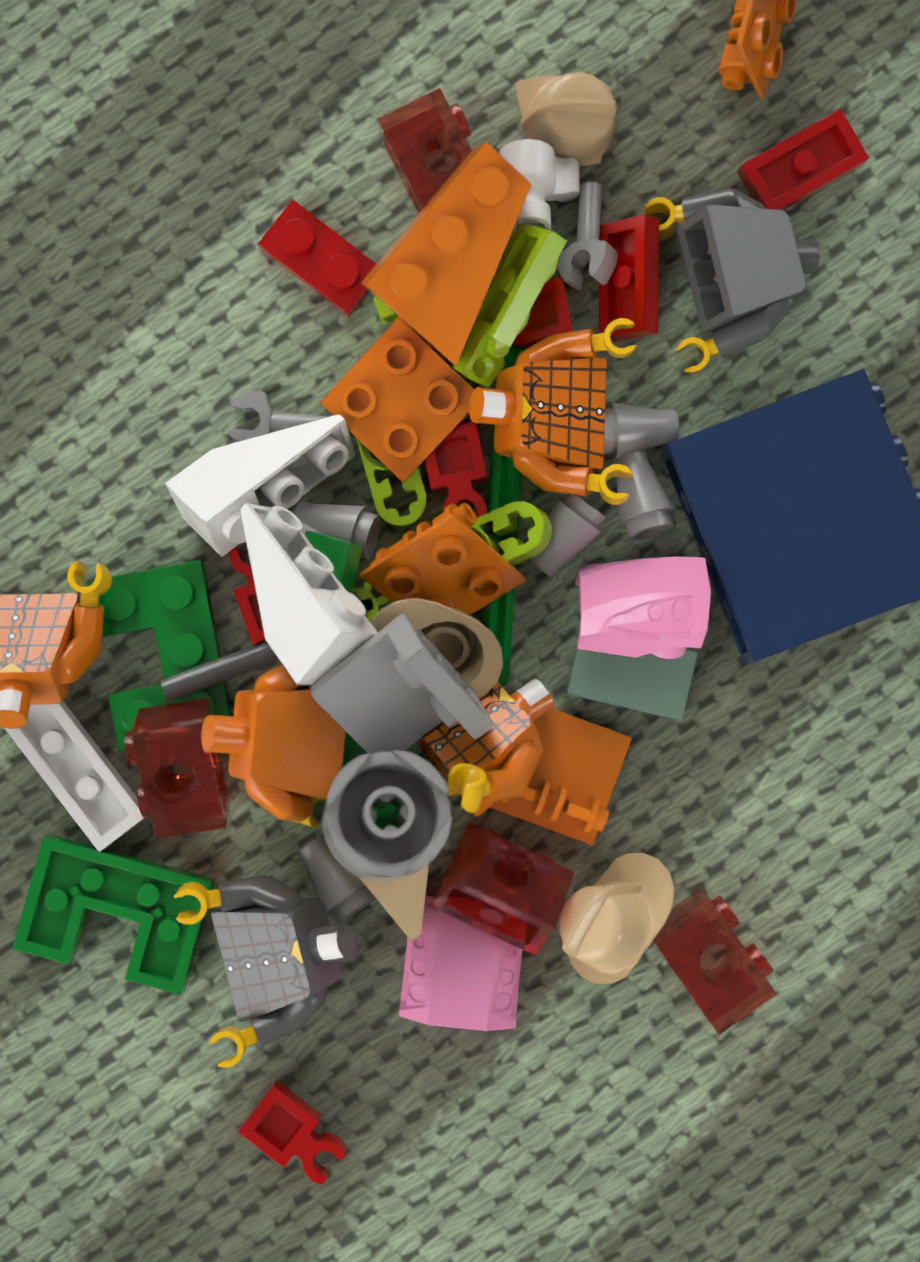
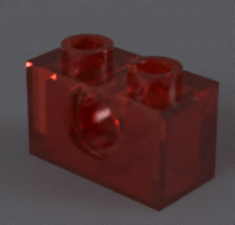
M441 88L377 118L380 138L418 214L472 151L466 140L467 137L471 136L468 121L458 103L449 106ZM443 153L452 157L456 163L447 171L437 172L431 170L425 162L432 155Z
M209 698L139 708L132 730L125 733V751L128 763L131 767L138 766L142 783L138 785L137 791L140 813L143 818L151 817L156 839L226 829L230 797L221 753L205 752L201 741L204 720L208 715H212ZM165 765H181L189 772L184 774L172 773L165 768Z
M468 822L449 858L430 906L536 956L556 928L574 872L556 864L547 856L535 854L503 839L502 836L494 831L482 829Z
M699 889L672 908L665 925L653 942L720 1035L777 995L766 979L774 970L754 943H751L746 948L741 944L732 931L740 925V922L724 899L719 895L710 900ZM712 944L725 945L727 950L726 958L719 967L704 969L700 966V957L705 948Z

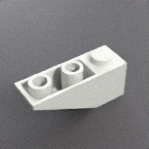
M338 414L211 449L165 484L182 518L223 557L238 544L246 541L240 511L245 503L267 507L277 505L286 509L290 508L304 494L328 476L340 471L356 454L345 419Z
M245 503L240 511L265 639L296 684L313 685L378 632L366 618V609L362 602L345 590L332 572L334 567L331 561L311 545L301 531L302 523L291 511L277 505L267 507Z

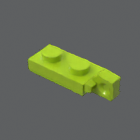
M523 222L521 224L518 223L500 259L457 366L453 365L452 367L454 370L478 384L490 387L499 371L505 366L504 357L509 352V347H511L516 336L525 328L530 317V310L543 285L554 274L558 265V257L567 240L552 230Z

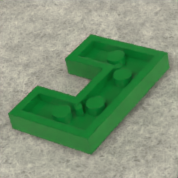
M202 560L112 576L111 587L106 593L99 596L98 604L104 606L102 638L155 628L164 679L221 658L204 562ZM95 580L87 581L88 586L92 585ZM226 681L171 702H167L161 685L108 694L119 751L200 736L204 720L208 715L232 716Z
M53 834L45 835L42 839L12 949L64 964H70L76 956L88 909L140 923L125 980L181 995L186 989L206 913L197 923L190 925L179 922L176 919L178 913L187 910H198L201 904L192 895L174 898L177 890L188 882H198L204 885L207 890H213L215 878L108 849L99 852L93 845Z

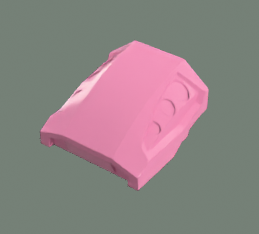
M641 558L604 564L593 563L577 568L575 585L579 586L580 632L577 639V649L634 658L651 653L664 659H676L686 653L687 647H702L708 629L711 598L705 558Z
M425 895L421 935L412 942L407 937L399 1016L432 1026L479 1031L516 1029L526 904L490 903Z

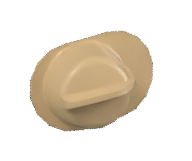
M582 72L568 73L562 76H537L515 83L522 116L521 125L524 126L526 139L540 140L548 143L554 148L556 157L575 158L579 161V167L601 163L602 154L605 152L613 136L617 101L614 100L611 94L610 86L594 75Z
M412 598L398 600L384 607L370 621L375 630L379 632L404 612L473 688L478 698L485 696L498 682L503 667L501 646L492 631L463 610L446 607L429 600Z
M627 853L614 860L595 885L586 886L574 892L564 904L559 920V932L563 942L562 949L568 954L571 965L584 979L594 984H613L626 978L639 963L644 952L665 925L673 908L675 887L669 870L659 859L645 853Z

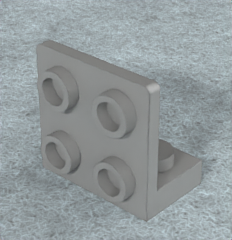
M404 612L310 688L313 699L367 753L392 750L405 751L442 721L450 728L459 722L475 740L494 726L493 721L473 688Z

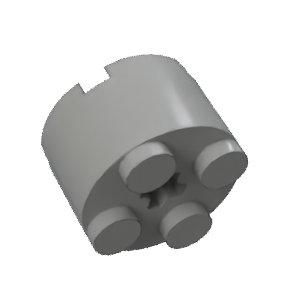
M407 751L371 752L352 760L334 779L323 810L322 829L326 843L335 859L352 874L376 882L400 880L422 869L441 851L451 830V805L445 781L430 763ZM390 803L399 810L394 820L401 827L397 829L395 826L389 825L384 830H381L374 824L377 814L371 807L375 805L383 810Z

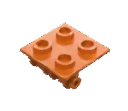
M736 0L735 13L732 15L730 22L734 28L728 31L726 38L728 43H725L718 70L719 75L723 76L721 81L723 87L730 90H741L745 82L753 83L758 97L765 98L769 79H776L781 70L783 46L779 39L783 24H790L794 18L797 0Z
M398 317L320 403L333 416L341 415L345 419L348 430L404 483L457 425L464 424L470 418L469 401L474 389Z
M462 503L459 506L450 504L445 507L444 512L432 520L433 526L427 522H422L417 525L416 532H406L403 535V539L388 549L382 548L377 551L376 560L372 561L368 568L360 572L362 579L392 603L398 600L419 598L433 601L446 607L463 610L469 615L526 581L525 577L471 529V526L476 524L477 518L471 507L466 503Z
M552 708L533 721L544 751L526 791L519 797L495 801L489 808L593 845L598 831L602 832L607 822L609 810L606 808L632 737Z

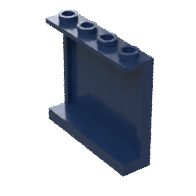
M864 368L669 442L661 453L701 558L706 559L710 581L744 665L757 662L920 599V489L913 488L905 469L908 466V455L902 440L897 435H891L884 418L886 401L882 390L876 382L869 381Z

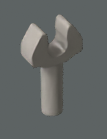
M584 182L580 185L577 241L563 250L558 257L557 270L564 282L576 291L582 289L583 268L588 262L590 275L602 285L607 284L617 265L618 252L606 241L599 240L602 186L597 182Z
M250 391L231 400L230 404L236 410L257 412L260 415L259 425L253 430L229 429L228 435L236 442L331 416L277 412L269 404V398L265 392Z

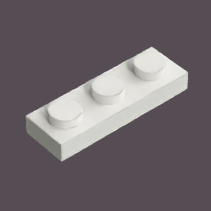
M64 701L58 704L30 705L28 722L24 727L17 729L4 728L99 852L106 849L150 815Z

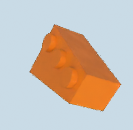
M487 141L476 146L369 272L361 284L447 361L457 366L532 184Z

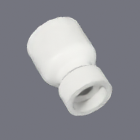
M523 139L510 142L500 149L499 154L532 184L510 236L514 233L518 223L521 224L522 222L551 230L550 205L545 201L567 202L576 199L580 195L579 161L572 157H556L554 148L540 140Z

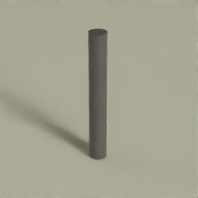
M264 641L165 678L159 682L167 702H171L280 659L268 642Z

